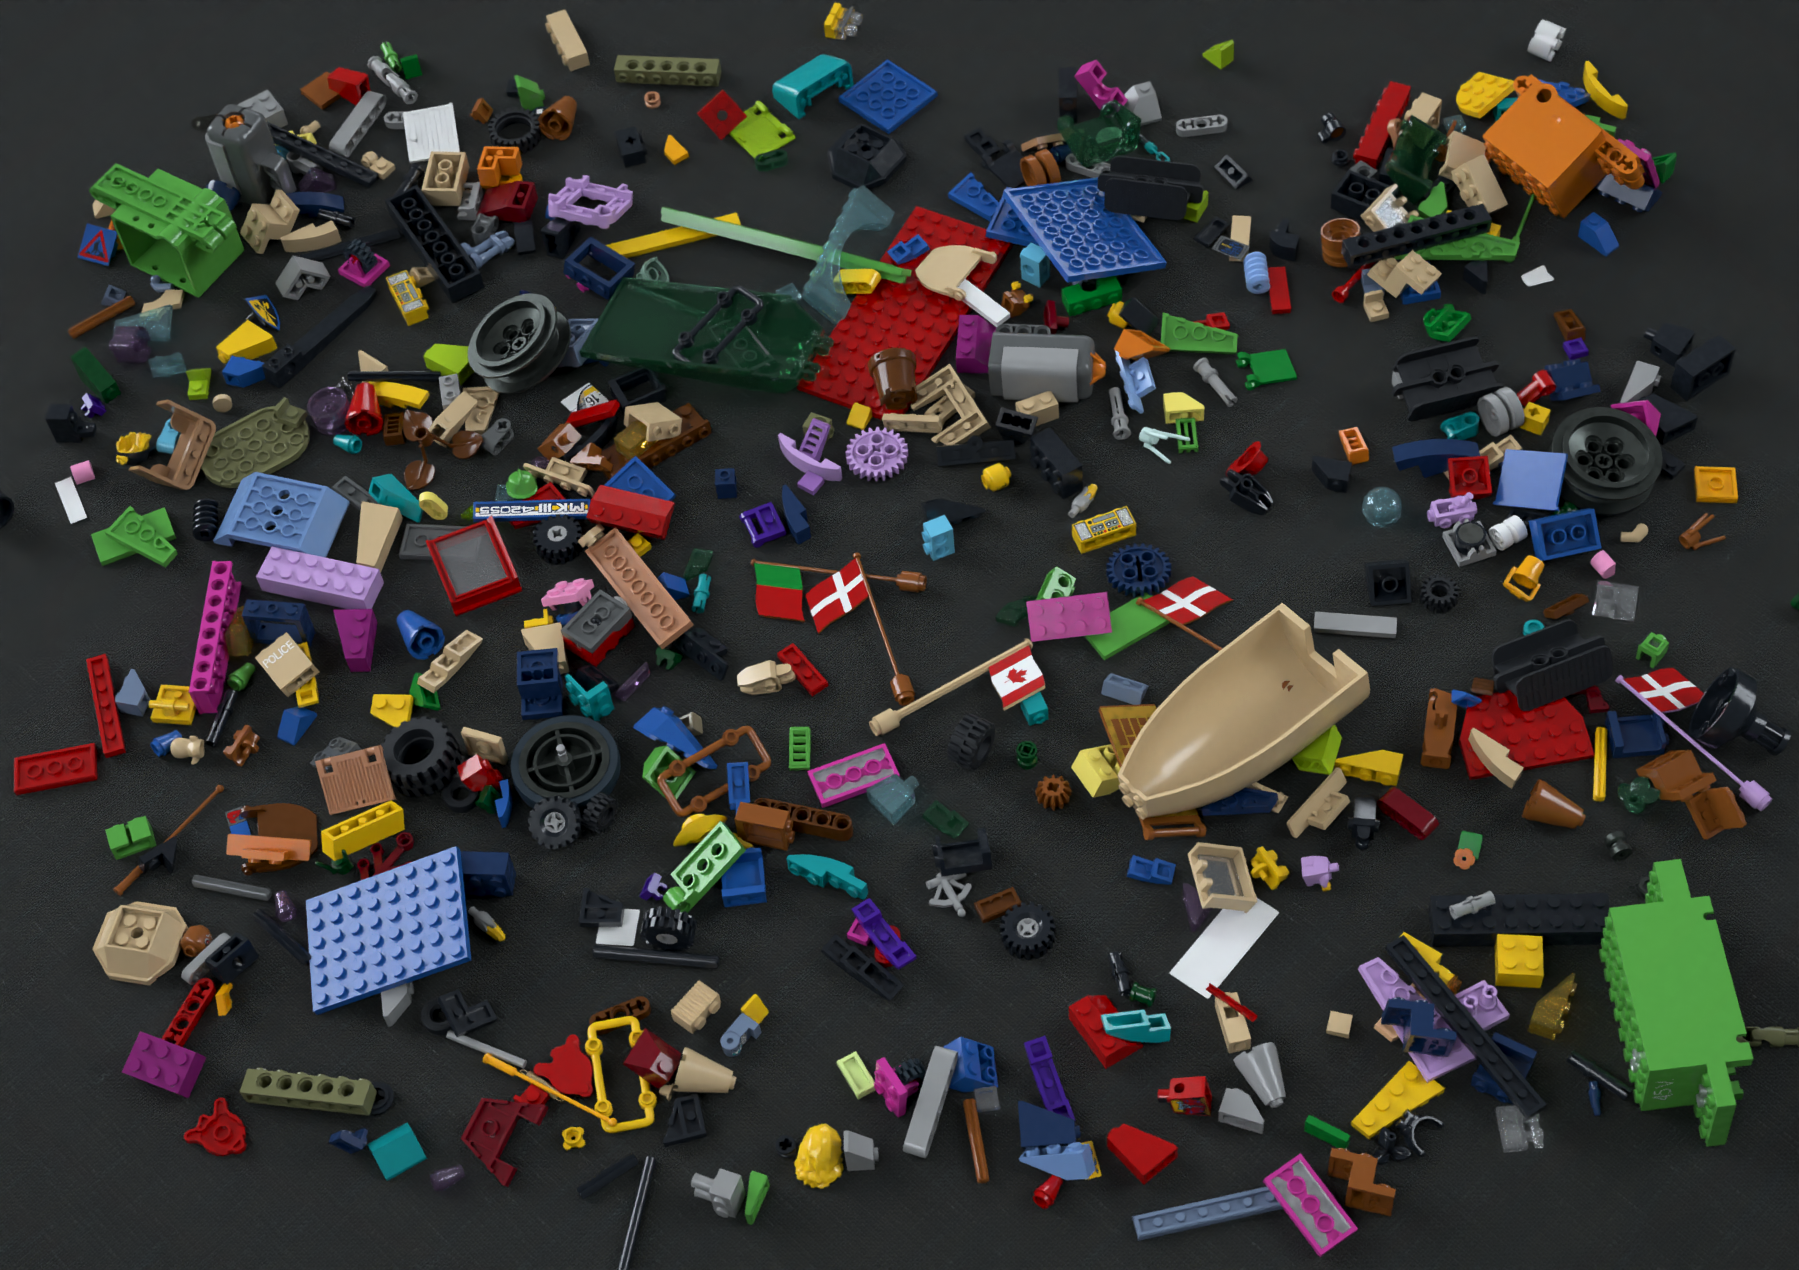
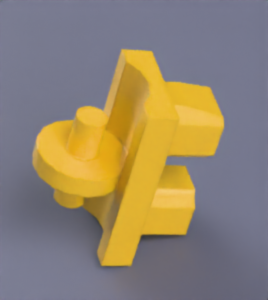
M1263 846L1259 847L1256 850L1257 854L1251 860V865L1253 866L1251 875L1253 878L1261 877L1263 881H1266L1271 890L1277 889L1280 882L1287 878L1289 870L1286 866L1278 867L1275 864L1278 858L1274 850L1266 851Z

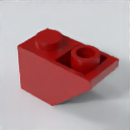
M476 754L457 766L461 781L470 790L483 791L485 785H491L497 791H501L499 781L503 780V776L498 769L494 770L487 759L483 760Z

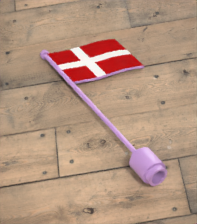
M1675 668L1659 669L1633 678L1624 679L1622 675L1617 677L1615 681L1618 684H1623L1741 786L1739 788L1741 791L1739 796L1755 810L1763 811L1772 801V798L1769 796L1770 793L1756 781L1749 782L1747 780L1743 783L1663 714L1680 711L1698 704L1704 694Z

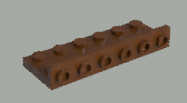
M687 403L673 411L674 414L682 418L680 435L673 438L646 441V426L601 452V455L605 456L606 460L613 464L611 472H601L610 480L634 456L639 458L648 468L656 466L663 460L674 456L679 451L690 447L693 443L711 434L710 422L708 419L703 420L691 404Z

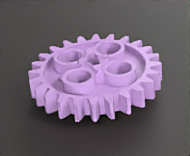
M876 427L875 431L869 428L867 433L862 430V435L855 434V440L850 439V445H847L846 460L847 464H849V469L854 470V475L860 473L861 479L867 476L869 481L874 477L877 482L878 478L881 477L885 481V476L888 475L890 478H893L892 473L899 474V468L904 469V463H907L908 448L907 444H905V439L900 438L899 433L894 435L893 429L887 432L886 427L882 431L879 430V427Z

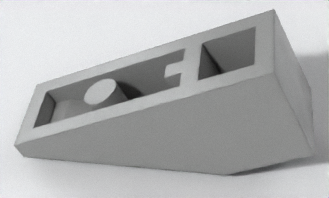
M1637 361L1620 403L1635 402L1644 396H1649L1654 386L1658 387L1661 376L1658 375L1660 367Z

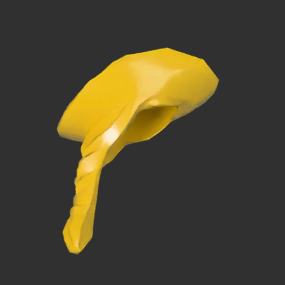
M695 814L688 817L684 821L682 830L678 833L673 846L679 847L701 842L720 821L725 823L728 818L724 815L716 814L707 816ZM733 833L745 849L754 847L753 844L743 841L736 833Z

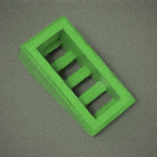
M790 727L789 770H810V727ZM806 743V745H795V744ZM794 759H806V761L794 762Z
M751 1171L745 1207L746 1220L750 1225L754 1223L770 1187L767 1175Z

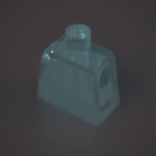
M893 774L866 789L868 801L895 825L915 804V793L913 790L919 786V783L912 775L903 781L897 774Z

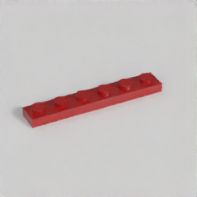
M106 654L86 659L103 753L106 758L126 753L108 658Z

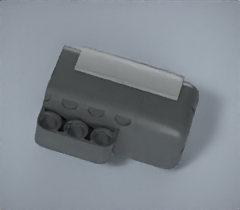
M235 104L225 106L208 126L205 135L220 180L227 183L226 187L230 189L235 187L241 193L240 201L250 205L252 203L268 204L272 201L276 190H283L285 194L295 192L296 186L288 163L282 156L278 155L264 115Z

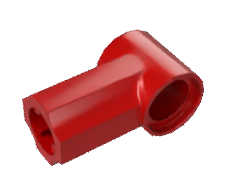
M1540 370L1533 375L1532 382L1517 393V397L1521 404L1526 407L1528 402L1534 403L1541 396L1553 393L1556 389V384L1547 370Z

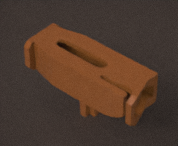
M1436 688L1430 689L1421 765L1448 769L1451 762L1450 754L1453 745L1457 705L1452 703V693Z

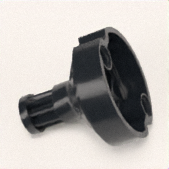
M1733 667L1723 671L1710 684L1699 700L1689 724V736L1711 749H1716L1724 743L1741 736L1750 742L1754 741L1763 746L1773 756H1777L1784 750L1790 740L1791 731L1784 727L1776 726L1768 721L1766 716L1756 711V679Z

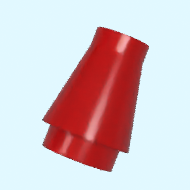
M1052 1174L1048 1180L1034 1191L1033 1200L1039 1207L1047 1209L1054 1204L1060 1186L1063 1184L1062 1178Z

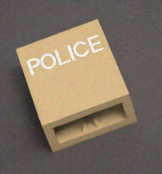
M287 632L283 636L278 637L273 644L263 649L255 657L287 697L319 673L318 669Z

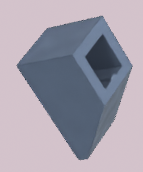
M131 669L128 676L124 679L120 692L116 695L115 702L121 713L143 717L150 698L135 669Z

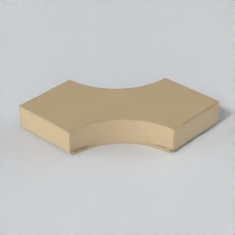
M165 290L164 294L156 301L144 303L140 316L141 320L161 321L167 312L180 309L185 295L184 291Z

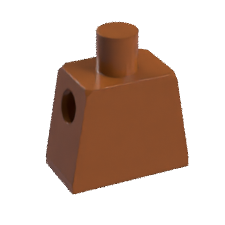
M570 423L560 424L537 449L550 462L552 457L558 459L565 455L577 443L581 435Z

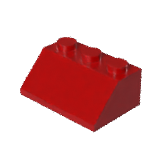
M1106 995L1086 996L1069 1006V1019L1105 1069L1143 1047L1141 1042L1129 1041L1106 1034L1101 1015L1119 1012Z

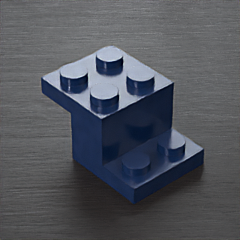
M1581 359L1563 361V365L1562 363H1555L1544 366V370L1548 371L1556 384L1555 391L1550 394L1551 401L1567 400L1601 392L1599 384H1592L1588 362H1581Z
M557 648L517 652V687L521 696V716L523 720L563 716V682L559 671V652Z
M1401 997L1388 999L1381 1016V1024L1404 1027L1403 1052L1449 1056L1456 1042L1457 1032L1450 1031L1448 1028L1434 1029V1003H1428L1425 1000L1407 1001Z

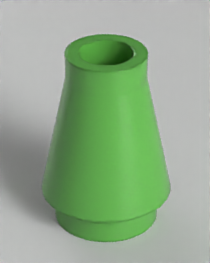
M247 662L229 675L228 685L235 691L244 689L255 672V667Z

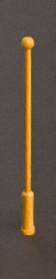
M490 1053L484 1055L483 1063L489 1064L511 1076L516 1075L608 1122L611 1127L617 1125L615 1118H608L518 1072L517 1068L493 1057Z

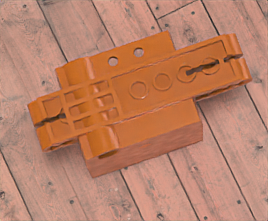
M1532 74L1529 77L1519 76L1514 80L1513 87L1518 95L1517 100L1482 136L1486 142L1484 144L1485 147L1490 150L1488 153L1494 158L1493 162L1498 166L1497 169L1503 175L1507 173L1511 176L1512 182L1516 185L1520 183L1527 194L1530 196L1534 194L1536 200L1544 206L1546 204L1550 207L1551 213L1555 216L1559 214L1562 218H1565L1605 175H1613L1614 180L1622 186L1624 184L1634 190L1641 188L1645 181L1643 176L1645 171L1639 157L1560 97L1553 85L1542 83Z

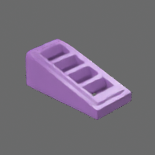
M813 418L799 451L816 461H820L831 425ZM818 427L820 429H823V431H817L815 430V428Z

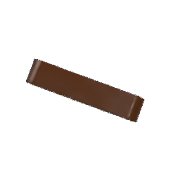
M759 798L753 803L755 805L789 811L790 819L793 820L792 830L795 832L839 841H847L853 836L852 820L845 814L767 798Z

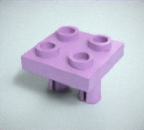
M1485 980L1455 995L1484 1031L1509 1019L1510 1014L1496 997V988L1488 985Z

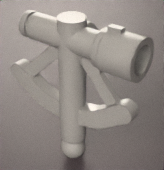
M940 872L936 875V878L927 881L926 886L929 890L938 886L935 897L930 899L929 905L941 908L953 906L958 916L964 917L966 911L963 909L961 901L966 898L972 886L969 883L962 885L956 881L966 877V873L941 877ZM951 885L962 889V892L956 895ZM942 889H944L949 899H938Z

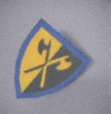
M267 295L244 299L252 310V313L246 317L247 320L253 322L257 318L263 328L269 326L278 332L280 331L279 316Z

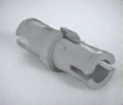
M1491 891L1479 896L1467 897L1465 901L1449 906L1451 916L1457 919L1466 914H1475L1484 907L1494 905L1495 897Z

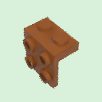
M1728 787L1707 789L1695 794L1692 799L1685 801L1703 839H1709L1724 829L1742 828L1747 824L1744 813L1740 810L1735 800L1734 793Z

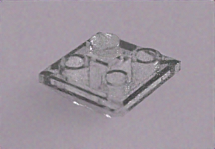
M1597 580L1592 615L1634 622L1639 587Z

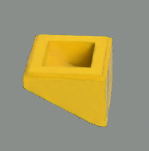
M854 403L846 422L847 425L864 430L872 418L871 408Z
M753 994L741 1008V1012L758 1024L769 1013L756 994Z

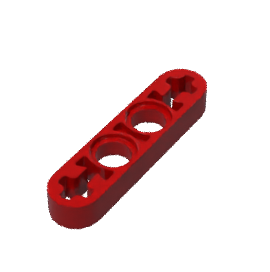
M202 978L196 982L164 1033L162 1040L167 1042L175 1040V1045L184 1046L216 993V987L212 980ZM207 986L209 987L208 990H204L202 992V988H207ZM193 1003H199V1004H200V1006H199V1008H198L197 1010H195V1011H190V1010H189V1006H190L191 1004H193ZM188 1021L186 1028L178 1029L180 1022Z

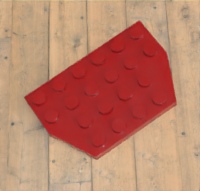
M1509 690L1504 693H1492L1491 696H1476L1482 699V702L1473 707L1467 706L1459 745L1469 780L1494 776L1480 761L1468 740L1472 728L1477 729L1509 749L1507 758L1522 766L1523 770L1590 759L1595 755L1583 716L1565 697L1531 711H1522L1518 707L1517 697Z

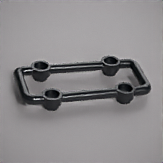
M735 285L728 292H720L717 295V304L690 332L683 331L679 334V343L674 347L672 356L694 373H700L707 366L717 364L719 354L746 326H751L757 322V314L764 306L763 300L742 285ZM739 292L756 304L753 309L742 311V320L714 349H706L703 352V361L698 366L680 354L684 348H690L694 345V337L722 308H729L733 304V297L736 293Z

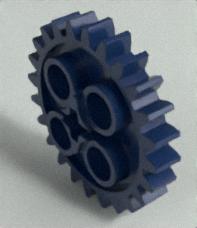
M1134 543L1132 548L1126 545V550L1119 548V553L1113 552V557H1109V563L1106 564L1108 582L1112 583V588L1118 587L1119 593L1125 590L1126 596L1130 592L1133 593V597H1136L1137 593L1144 597L1146 592L1151 596L1152 590L1158 593L1159 587L1165 588V583H1169V577H1171L1169 557H1165V552L1159 553V548L1153 550L1152 545L1146 548L1144 543L1140 547ZM1136 558L1139 559L1142 582L1138 580Z

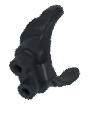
M1406 1109L1402 1114L1404 1119H1400L1395 1126L1401 1130L1400 1133L1405 1137L1408 1147L1418 1156L1424 1157L1425 1152L1418 1147L1414 1139L1416 1124L1419 1121H1426L1435 1124L1439 1128H1443L1444 1123L1434 1117L1420 1116L1418 1113H1412L1409 1109Z

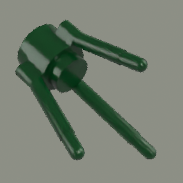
M344 849L341 851L343 858L336 861L332 860V866L318 861L315 862L317 866L330 871L333 875L337 872L341 875L347 874L354 866Z

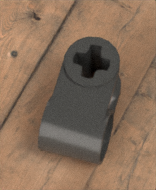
M483 213L478 214L471 229L476 246L497 231L499 225L498 216L490 217L484 216Z
M505 418L498 419L487 432L482 434L483 442L480 447L493 455H498L514 438L510 421Z

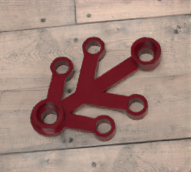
M402 832L397 836L396 842L398 846L384 863L382 860L384 853L382 845L380 843L371 845L370 851L373 855L375 867L373 876L402 866H393V864L404 851H409L414 846V839L410 833ZM360 859L357 862V867L360 871L361 880L369 878L368 871H370L371 865L368 859Z

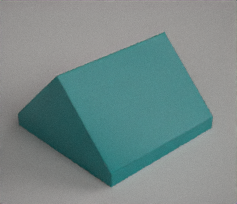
M408 1123L367 1144L387 1181L427 1159Z

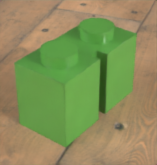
M146 816L134 818L127 825L118 824L105 830L110 849L116 860L157 846L152 827Z

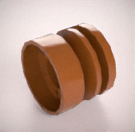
M1337 218L1328 221L1322 226V258L1325 263L1334 267L1348 266L1341 253L1342 241L1350 237L1360 236V226L1352 219Z

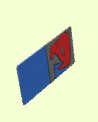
M242 806L225 812L231 834L251 835L246 818L240 816V810L243 809Z

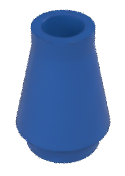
M175 730L154 738L150 745L157 756H165L170 751L172 741L176 738H182V736Z

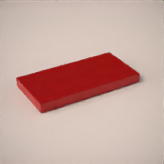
M95 743L14 758V792L16 795L97 780V746Z

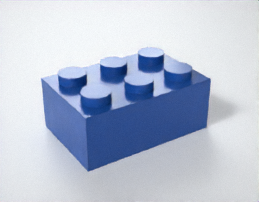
M1586 508L1529 521L1535 557L1541 561L1602 548L1594 509Z

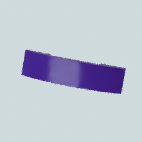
M870 898L852 908L853 914L866 934L894 967L899 970L917 959L905 941L902 942L883 919L881 911Z
M1042 1036L1024 1042L1032 1073L1046 1110L1076 1121L1053 1063V1056L1046 1037Z

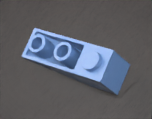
M1074 1142L1068 1146L1055 1144L1049 1145L1046 1148H1039V1146L1029 1147L1019 1157L1020 1162L1065 1180L1088 1179L1095 1171L1090 1144L1081 1145L1080 1142Z

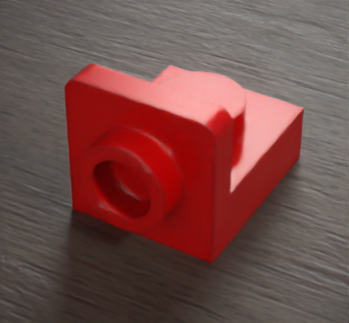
M530 1084L521 1097L515 1095L513 1099L514 1102L518 1103L525 1102L545 1105L550 1096L541 1088Z

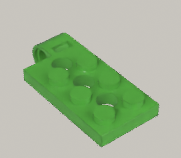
M720 821L671 873V876L680 886L673 887L664 894L663 900L668 907H671V910L680 909V912L683 913L685 911L688 913L746 851L725 823ZM720 846H722V850H721L720 854H719V855H716V854H717V852H716L717 849H718ZM707 862L706 869L702 871V865ZM693 877L692 884L688 886V880Z

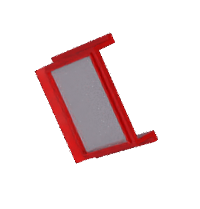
M492 515L487 520L430 541L426 540L428 551L433 558L455 616L522 592L518 575Z

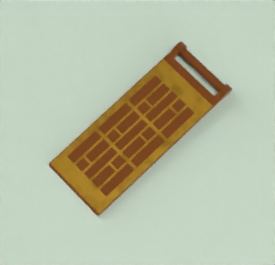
M1155 704L1100 706L1099 713L1120 769L1139 732L1157 709ZM1196 808L1173 814L1146 817L1144 820L1139 817L1145 840H1153L1156 837L1190 835L1205 837L1206 827L1202 824ZM1194 823V827L1153 829L1151 827Z

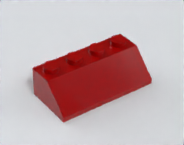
M600 485L591 499L586 518L591 523H600L603 526L616 527L620 530L665 540L675 502Z

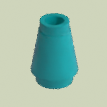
M337 434L333 439L334 445L350 454L358 453L362 448V441L358 436Z

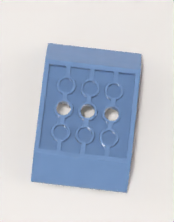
M254 472L241 480L215 536L214 543L232 547L235 540L326 558L350 502L327 486ZM285 494L290 495L287 499H280ZM283 510L279 515L273 514L275 511ZM271 525L276 526L271 531L266 530L267 527H270Z

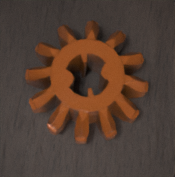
M1053 774L1050 779L1044 776L1043 781L1038 782V788L1035 790L1037 801L1039 804H1043L1045 809L1050 806L1054 811L1057 806L1062 809L1064 804H1068L1071 789L1069 788L1068 781H1063L1062 776L1055 778Z

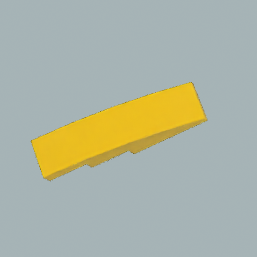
M383 381L367 382L375 387L379 404L389 408L396 405L406 409L409 405L421 409L429 397L428 391L413 386Z

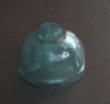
M1383 486L1376 487L1370 490L1364 497L1362 514L1366 517L1367 522L1375 526L1385 527L1389 523H1396L1401 517L1402 502L1400 496L1393 489Z

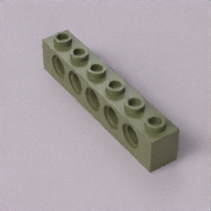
M617 55L614 73L617 83L718 86L721 66L719 59Z
M264 1068L247 1069L240 1089V1094L246 1102L368 1116H370L377 1093L372 1083L367 1079L350 1080L343 1076L332 1078L323 1074L313 1076L304 1072L294 1074L284 1070H277L275 1072Z

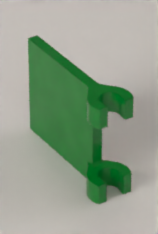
M1286 349L1255 354L1237 353L1238 360H1236L1238 368L1250 364L1253 374L1246 376L1248 382H1245L1247 390H1253L1263 384L1297 380V375Z

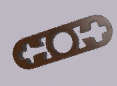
M639 996L592 1015L589 1024L608 1020L609 1016L611 1019H615V1014L620 1011L625 1012L626 1016L636 1017L639 1021L648 1017L651 1013L649 1000ZM642 1004L644 1010L640 1011L638 1005ZM629 1008H631L633 1015H630ZM624 1026L598 1030L596 1034L604 1035Z

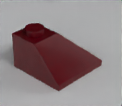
M645 1028L623 1065L660 1089L670 1080L679 1065L681 1053Z

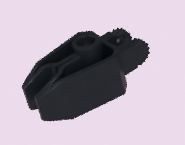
M1229 469L1227 476L1231 480L1222 477L1220 484L1230 492V501L1251 513L1264 515L1267 508H1270L1273 503L1269 492L1251 474H1244L1242 476L1238 472Z
M1358 795L1354 800L1353 817H1349L1348 829L1352 830V838H1356V847L1359 850H1367L1369 839H1373L1374 832L1379 831V819H1375L1376 801L1371 795Z

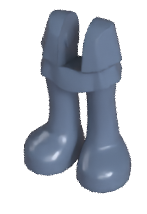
M500 231L490 235L488 239L478 246L470 247L466 242L460 245L477 269H480L495 255L500 254L502 256L504 252L509 251L514 246L515 241L512 237H509L506 231Z

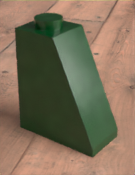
M86 347L70 357L81 381L104 403H109L121 394L116 381Z

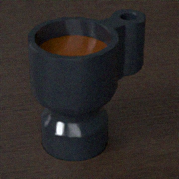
M1327 113L1322 117L1321 122L1325 129L1318 133V137L1323 144H1326L1329 140L1338 141L1345 136V127L1341 121L1337 120L1333 113Z

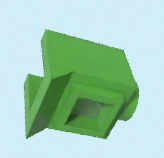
M1651 632L1644 642L1638 646L1636 659L1640 660L1646 653L1652 657L1650 667L1654 668L1667 653L1669 642L1663 635H1656Z

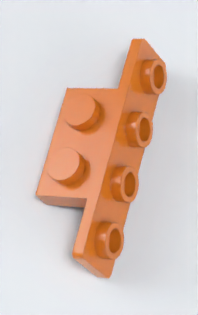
M228 834L226 853L227 855L247 858L250 863H261V860H269V864L279 865L282 864V861L288 859L309 861L311 840Z

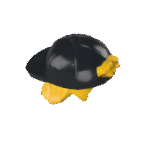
M129 432L125 437L121 436L116 443L117 463L136 466L146 461L149 451L156 448L155 443L149 442L152 436L145 432L137 434Z

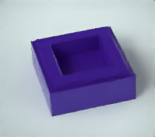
M1582 338L1563 342L1562 347L1570 360L1588 356L1589 350Z

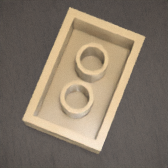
M431 151L421 189L431 205H461L464 191L463 186L466 183L469 171L466 152Z
M1484 154L1465 162L1451 171L1452 179L1457 184L1461 198L1468 207L1484 204L1490 215L1508 205Z

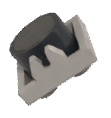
M1468 518L1462 524L1460 521H1457L1453 529L1444 531L1442 534L1458 567L1496 556L1497 550L1480 521L1471 522Z

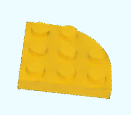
M1482 72L1476 73L1469 81L1460 86L1456 96L1459 110L1466 115L1481 118L1515 90L1513 87L1514 81Z

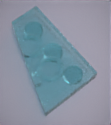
M169 304L116 320L113 338L115 340L169 341L172 305Z

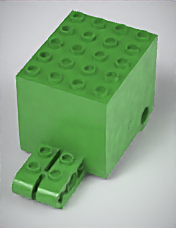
M117 163L89 189L94 199L116 209L111 215V219L130 265L152 276L158 275L160 280L173 283L175 287L198 298L244 251L237 226L233 221L225 199L221 198L211 189H202L160 169H157L147 178Z

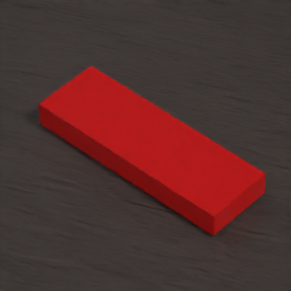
M1285 267L1268 268L1272 314L1291 313Z
M615 399L571 412L566 423H570L575 428L613 417L620 403Z
M794 643L777 653L778 658L783 664L788 663L792 666V671L796 675L795 678L811 696L828 687L827 680Z

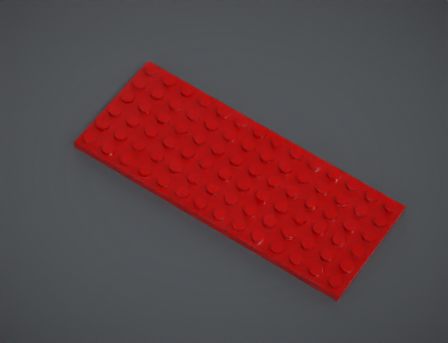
M916 206L887 251L900 241L904 244L917 234L928 244L930 249L919 257L899 265L889 256L887 251L885 252L880 262L912 270L911 276H907L905 283L881 278L871 294H857L798 382L797 390L852 409L854 403H859L870 407L872 417L880 420L883 418V413L906 414L912 401L906 403L907 408L900 410H888L885 404L881 406L874 379L868 371L867 363L869 359L877 352L889 348L911 350L916 355L917 369L915 370V380L917 386L929 378L958 332L959 316L969 315L972 310L962 300L958 301L955 298L936 293L924 287L916 276V268L933 249L943 246L962 245L995 252L997 254V261L994 264L980 261L965 278L984 292L1014 244L986 237L987 229Z

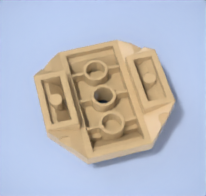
M144 902L120 905L117 909L107 912L92 950L109 979L150 986L156 981V978L174 967L181 950V939L188 927L176 907Z

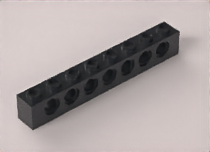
M1484 204L1470 206L1344 239L1342 241L1341 253L1350 269L1408 254L1412 250L1415 252L1490 232L1492 218Z

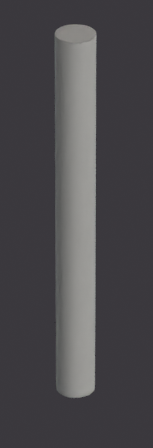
M449 1030L446 1038L485 1054L490 1053L493 1057L520 1068H525L527 1060L467 1036L456 1037L452 1030Z

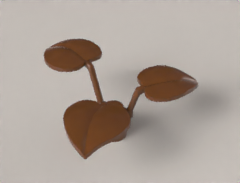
M406 410L403 419L404 435L409 441H418L420 443L419 447L424 459L423 462L420 460L413 461L406 467L404 472L406 488L408 490H419L426 487L434 479L435 467L432 464H427L428 460L424 447L432 445L433 440L453 448V454L457 458L468 459L478 451L483 442V437L476 432L464 430L454 434L452 438L453 444H450L435 434L430 433L428 429L432 425L433 420L428 414Z

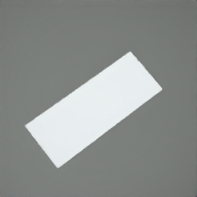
M1258 898L1257 903L1247 913L1238 910L1222 909L1170 971V974L1209 999L1212 994L1205 990L1209 983L1217 988L1279 914V911Z

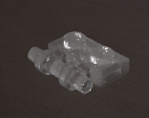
M1515 1105L1496 1107L1495 1112L1504 1153L1527 1151V1142L1532 1141L1535 1148L1544 1147L1542 1140L1544 1139V1134L1538 1122L1540 1119L1539 1113L1527 1120ZM1523 1123H1530L1531 1131L1525 1132Z

